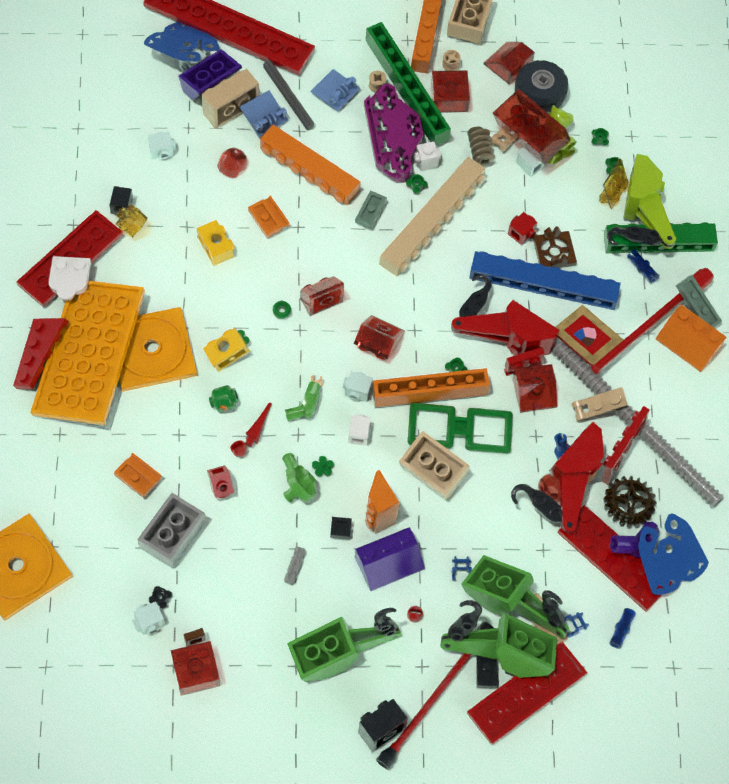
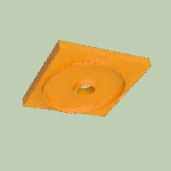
M177 307L138 315L119 377L122 392L196 377L197 371L182 308ZM155 342L159 346L156 351L148 352L145 349V345Z
M30 513L0 531V616L6 621L73 577ZM14 559L23 561V567L18 571H13L9 568L10 562Z

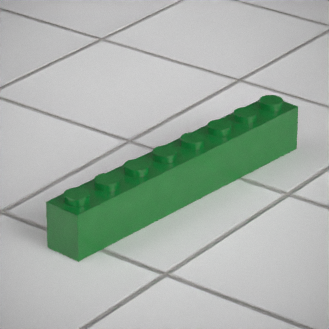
M379 22L367 27L365 41L406 105L419 115L422 130L429 141L435 142L436 146L449 141L450 126L384 24Z

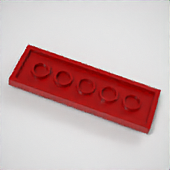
M95 210L16 281L17 286L44 308L57 296V293H54L49 286L53 256L90 258L92 264L123 236V231L99 211Z
M583 505L581 507L575 530L570 533L564 532L562 528L558 530L557 533L645 612L662 596L652 593L641 558L634 557L630 553H615L611 551L610 539L613 535L618 534L587 506ZM659 584L658 587L656 588V589H658V588L663 589V587L660 586V584Z
M562 641L556 645L555 670L548 676L522 678L514 676L469 709L466 714L492 746L585 677L588 672Z

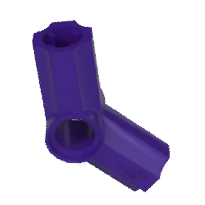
M646 521L636 536L613 535L610 539L611 551L615 553H630L634 557L641 558L638 545L642 529L647 526L657 530L659 534L658 525L653 521ZM648 533L645 539L647 542H651L653 537Z

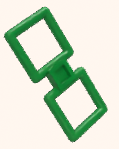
M425 403L410 404L407 437L409 445H412L416 440L417 411L448 413L446 441L436 440L448 449L453 447L454 437L465 438L466 450L505 454L511 452L513 413L511 411L468 408L467 417L455 416L456 409L454 406ZM474 416L505 418L504 446L473 443Z

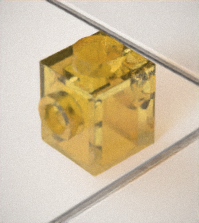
M130 204L126 209L122 207L116 216L119 218L115 224L120 230L133 238L144 226L148 217L139 208Z

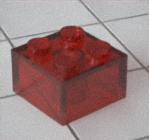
M468 70L432 71L431 96L441 113L468 112L470 103Z
M211 641L170 650L180 696L220 687V678Z

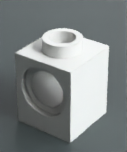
M363 414L351 415L348 444L367 446L371 417Z

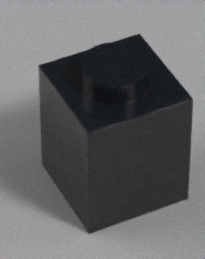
M113 187L109 204L111 214L118 217H129L133 201L131 188Z

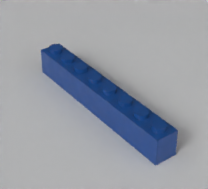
M475 251L469 279H472L475 275L483 274L490 278L492 284L610 310H615L621 285L620 282H616L613 279H602L595 275L588 276L576 271H565L558 267L551 268L540 263H528L521 259H510L503 255L496 256L484 251Z

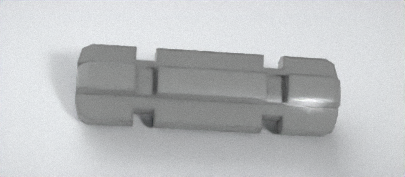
M298 546L295 548L294 556H292L287 569L288 573L284 577L285 583L290 585L295 583V575L298 574L302 559L306 553L304 548Z

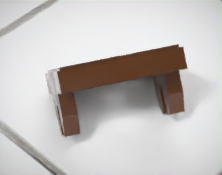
M558 226L554 228V231H551V228L548 227L544 230L543 234L533 236L538 263L551 268L577 265L569 231L561 232ZM555 239L563 241L567 247L556 245ZM549 240L550 246L548 249L541 250L543 243ZM557 248L560 253L554 256L549 250ZM544 256H549L551 261L547 260Z

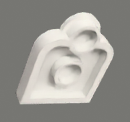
M53 256L49 286L54 293H57L60 299L69 301L75 295L86 291L91 267L90 258Z

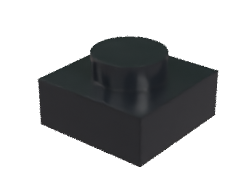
M332 516L330 538L350 540L352 518Z

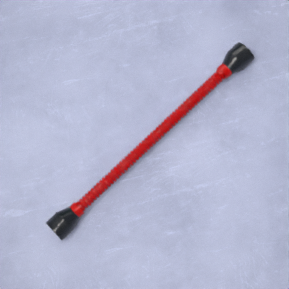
M482 621L477 630L493 629L494 627L488 622ZM463 653L419 712H417L418 714L414 716L410 724L403 730L402 734L390 747L380 753L376 758V762L386 770L391 768L395 763L397 753L401 750L402 744L412 734L413 730H415L472 654Z

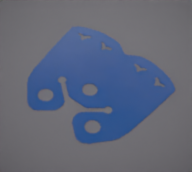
M179 22L166 26L164 32H155L144 40L145 46L181 61H200V54L198 52H179V50H193L199 47L198 40H202L201 48L205 51H218L220 48L217 40L211 35L186 25L179 26L183 25ZM189 42L191 46H185L183 43ZM212 44L214 47L208 48L206 45ZM192 54L195 58H188L187 55Z
M673 513L668 514L664 527L668 533L676 536L680 535L681 540L668 536L660 540L657 553H653L659 537L657 530L645 526L641 531L638 548L651 591L657 595L675 591L682 580H695L703 574L709 564L691 526L686 520ZM673 520L678 523L676 529L671 527V521ZM648 533L653 537L651 542H647L645 539ZM668 544L673 548L671 553H667L665 550ZM659 584H660V586L663 587V589H661V588L656 589V588L658 587Z

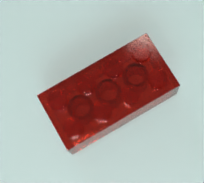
M520 89L514 92L492 113L497 124L543 164L549 161L571 140L567 129Z

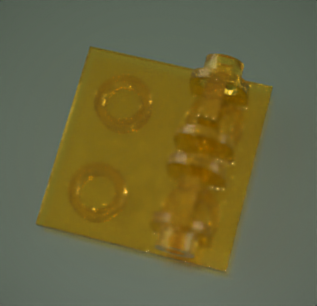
M621 158L603 183L604 190L599 195V201L603 204L605 202L608 203L610 209L619 201L622 192L628 187L629 183Z

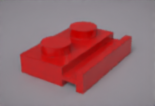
M537 348L506 358L505 375L509 376L541 366L545 354L543 348Z

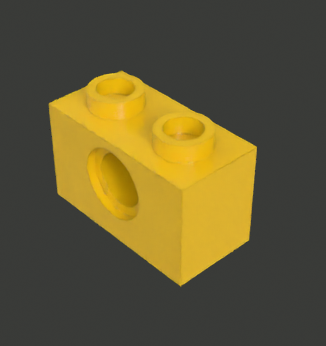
M217 219L196 228L197 238L213 266L233 258L234 244L231 239H227L226 230L223 225H219Z
M235 328L225 331L221 337L209 341L207 346L203 348L212 366L218 372L251 352L243 337ZM229 345V348L223 352V348Z

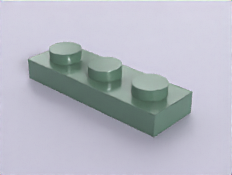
M693 275L687 276L675 285L694 314L712 327L722 322Z

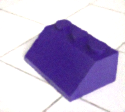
M220 49L178 77L183 92L194 100L207 89L213 88L242 69V65L224 50Z
M410 527L355 549L354 557L370 592L425 570L419 545Z

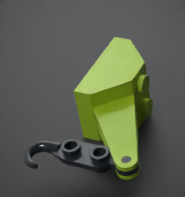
M636 154L630 174L623 218L630 220L639 218L647 228L637 226L614 227L607 232V240L612 245L617 246L618 242L612 239V235L619 234L633 242L647 245L661 243L664 248L671 249L674 247L676 236L661 200V194L665 186V181H662L663 173L647 155Z

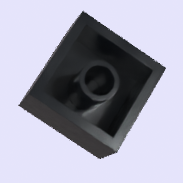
M394 699L389 702L384 700L377 706L378 709L373 713L369 711L360 718L358 734L371 752L380 748L406 728L408 718Z

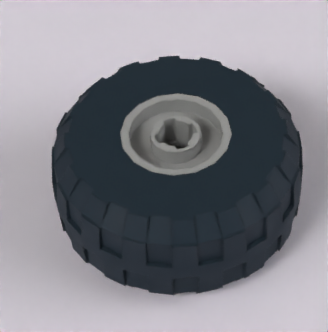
M536 60L527 63L519 70L516 77V98L523 107L530 111L539 113L550 112L553 105L559 108L565 101L569 85L568 77L564 70L553 62Z

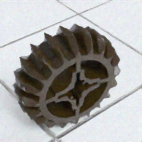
M631 475L627 480L625 476H622L621 480L617 478L614 480V483H610L609 489L605 491L606 496H604L603 502L606 504L604 509L609 510L607 512L608 516H614L613 522L617 519L620 520V526L623 522L626 523L627 527H630L631 523L635 527L639 525V522L643 525L646 519L650 520L651 514L655 512L654 507L657 502L654 499L656 495L651 493L652 487H646L647 481L640 482V477L637 480H633ZM627 490L625 494L615 495L619 491ZM640 507H645L642 511L638 513H633L634 509H640Z

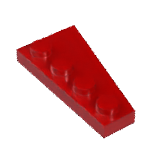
M66 318L33 319L13 384L16 389L34 388L44 369V362L52 354L51 349L54 343L58 342L61 337L60 332L62 328L66 327L69 323Z
M643 406L640 411L636 410L631 419L633 421L631 426L627 425L622 433L624 437L621 441L617 440L612 449L614 451L612 456L608 455L603 463V466H605L602 478L603 483L610 484L613 470L617 471L621 465L620 463L624 457L622 454L628 453L633 443L632 438L636 439L649 415V408Z

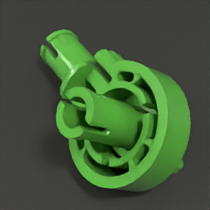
M286 453L282 460L287 468L285 472L290 488L283 495L290 503L297 497L305 502H309L317 495L316 479L302 465H298L294 454Z

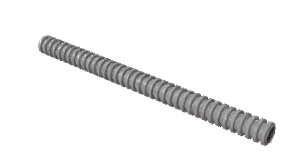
M562 341L553 348L552 353L554 355L557 354L556 357L558 359L561 358L560 361L562 363L565 362V366H569V370H573V373L577 374V377L581 378L583 383L586 382L585 385L587 387L590 386V390H594L595 395L612 390V387L607 385L606 381L603 382L602 377L599 378V374H594L591 371L590 365H586V362L582 361V358L578 357ZM632 406L614 410L616 415H620V419H624L623 422L625 424L628 423V426H631L633 422L631 419L636 410H632ZM645 422L638 436H641V439L645 440L646 444H650L649 447L654 448L653 451L655 453L658 452V456H662V460H666V464L671 465V468L675 469V472L679 473L681 478L684 477V481H688V485H692V489L697 490L698 495H702L701 498H705L711 507H715L723 499L724 495L720 494L718 489L715 490V486H711V482L706 481V477H702V473H698L692 464H688L689 461L684 460L685 457L683 455L680 456V452H676V448L671 447V444L667 443V440L663 439L662 435H658L659 432L657 430L654 431V427H650L649 422Z

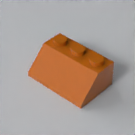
M681 304L670 316L655 340L696 370L702 372L722 348L727 337Z
M380 469L375 473L366 505L367 512H365V523L369 530L372 529L375 534L396 524L399 501Z

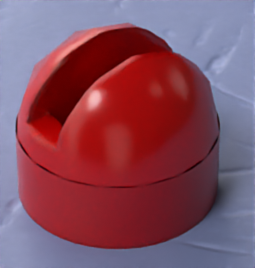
M238 440L230 446V450L234 456L243 457L247 453V446L244 441Z
M417 605L411 606L407 611L408 620L412 623L420 622L423 618V610ZM410 611L420 612V614L410 613Z

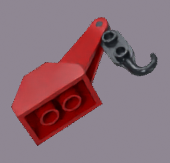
M483 274L475 275L471 280L481 279L485 282V286L472 293L459 310V317L452 320L451 330L454 333L504 342L514 355L541 347L545 353L544 355H549L556 345L560 330L513 299L506 307L505 312L478 315L486 304L488 293L492 288V282L490 278Z
M594 422L590 423L550 468L549 472L557 479L559 478L560 505L545 492L533 489L527 484H518L512 489V501L518 504L516 493L522 490L528 494L532 505L548 520L561 523V528L564 532L570 533L575 530L589 474L593 475L603 464L601 462L604 458L602 429Z

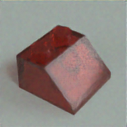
M506 42L485 60L483 65L510 85L516 80L519 70L525 64L533 62L535 52L523 42Z
M335 276L322 278L319 282L313 285L308 284L300 290V300L309 316L343 303L344 283Z
M371 315L361 323L353 344L357 345L362 351L374 353L379 359L388 360L397 348L405 330Z
M552 364L514 370L512 380L520 413L557 408L556 378Z

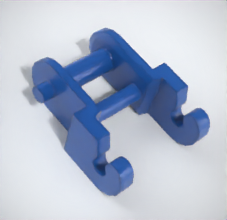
M454 556V559H452V562H454L452 581H455V572L457 570H466L468 575L472 571V567H469V562H471L469 556L466 559H457ZM457 563H466V567H457Z
M577 612L574 616H571V614L565 616L564 621H572L575 627V631L567 634L568 638L577 635L582 629L586 630L589 626V623L585 624L582 618L583 612ZM577 618L579 619V621H580V623H581V626H579V627L577 626L576 622L574 621V620L577 619Z

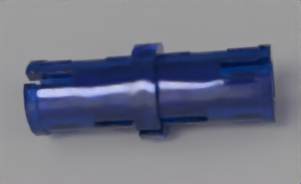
M636 249L632 250L631 253L633 255L629 253L627 258L637 267L638 272H642L650 283H654L656 281L654 278L658 279L660 275Z
M624 608L609 642V645L621 649L626 635L630 633V626L636 615L634 610Z

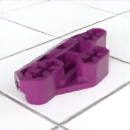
M384 84L371 98L369 95L364 100L363 105L375 166L396 183H405L411 178L412 164L410 159L417 145L422 144V125L419 115L397 97L395 87L391 84ZM377 99L381 109L373 110L372 106H375V100ZM379 120H382L383 127H385L383 131H377V128L380 127ZM383 141H386L390 152H381V149H384ZM400 157L402 158V167H403V170L401 169V160H400ZM387 162H390L394 173L385 169L384 164L386 165Z

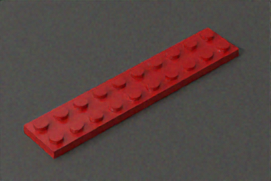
M144 0L143 6L207 33L215 39L262 60H271L274 65L298 76L315 50V45L213 0Z

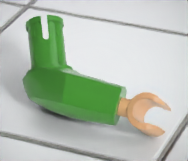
M315 375L311 376V382L308 384L303 403L300 406L285 409L288 421L301 417L308 419L313 416L317 407L320 388L323 385L322 376L317 381H315Z

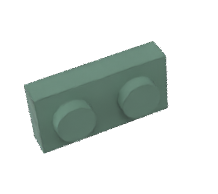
M370 190L355 218V223L372 230L387 201V197Z

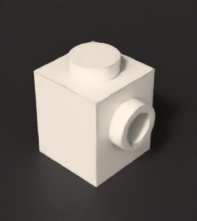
M435 142L417 145L414 160L415 163H418L420 172L438 168L441 152L439 148H436Z

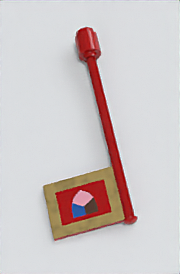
M708 268L699 269L693 274L702 290L709 286L714 279L712 271ZM678 293L625 339L621 338L583 304L555 327L560 330L558 338L589 364L594 374H599L600 370L674 309L684 298Z

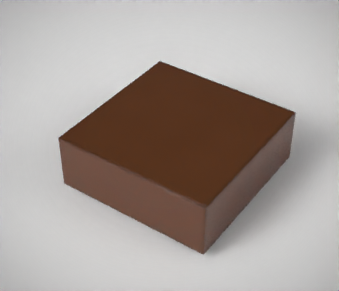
M203 628L183 634L186 647L205 641Z

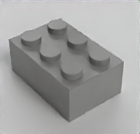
M171 492L137 539L139 548L172 568L205 523V512Z

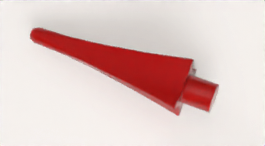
M269 402L261 415L246 432V446L252 447L253 443L258 444L272 403Z

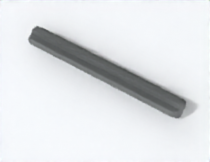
M271 60L264 62L263 68L305 129H313L315 127L314 121Z

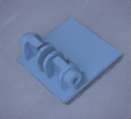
M332 69L310 92L338 112L360 90V87L356 85L357 80L353 76L346 78Z
M270 90L240 106V109L258 137L264 135L273 124L278 127L288 121L285 115L287 110L279 106Z

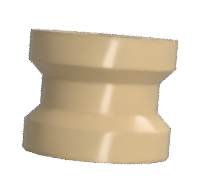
M447 50L444 53L442 61L444 70L455 72L459 69L461 59L459 52Z
M379 70L371 72L368 86L372 92L376 93L382 85L386 84V74Z

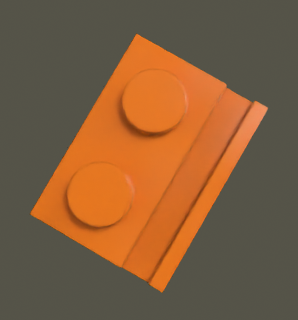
M271 195L267 199H262L248 207V212L266 238L290 226V222Z
M134 453L114 471L115 477L143 499L162 480L160 473Z

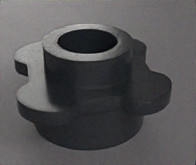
M160 586L154 587L152 596L149 597V603L156 602L161 609L166 608L168 600L172 597V592Z

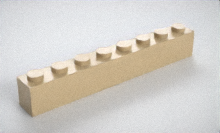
M467 157L380 255L379 265L396 277L401 272L404 273L409 266V262L419 256L422 247L428 246L431 237L440 232L444 222H449L453 212L462 207L466 197H471L477 185L480 186L484 182L486 168L470 157Z

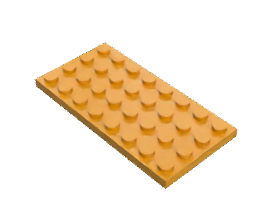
M88 280V286L84 293L75 295L73 299L65 302L61 318H66L69 323L66 327L62 328L60 332L61 337L58 342L54 343L51 349L52 354L46 361L30 411L32 416L105 425L145 294L144 287Z

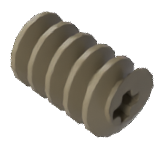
M480 126L470 128L467 135L470 142L472 159L480 165L486 166L495 160L490 130L483 129Z

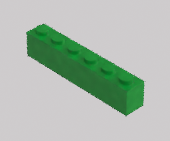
M689 222L682 224L670 223L676 236L674 247L671 249L664 248L661 243L647 245L633 242L619 234L612 235V239L618 242L617 246L612 245L607 240V232L611 228L647 227L635 223L628 225H606L603 234L605 253L714 252L718 244L716 224L708 222L691 224Z

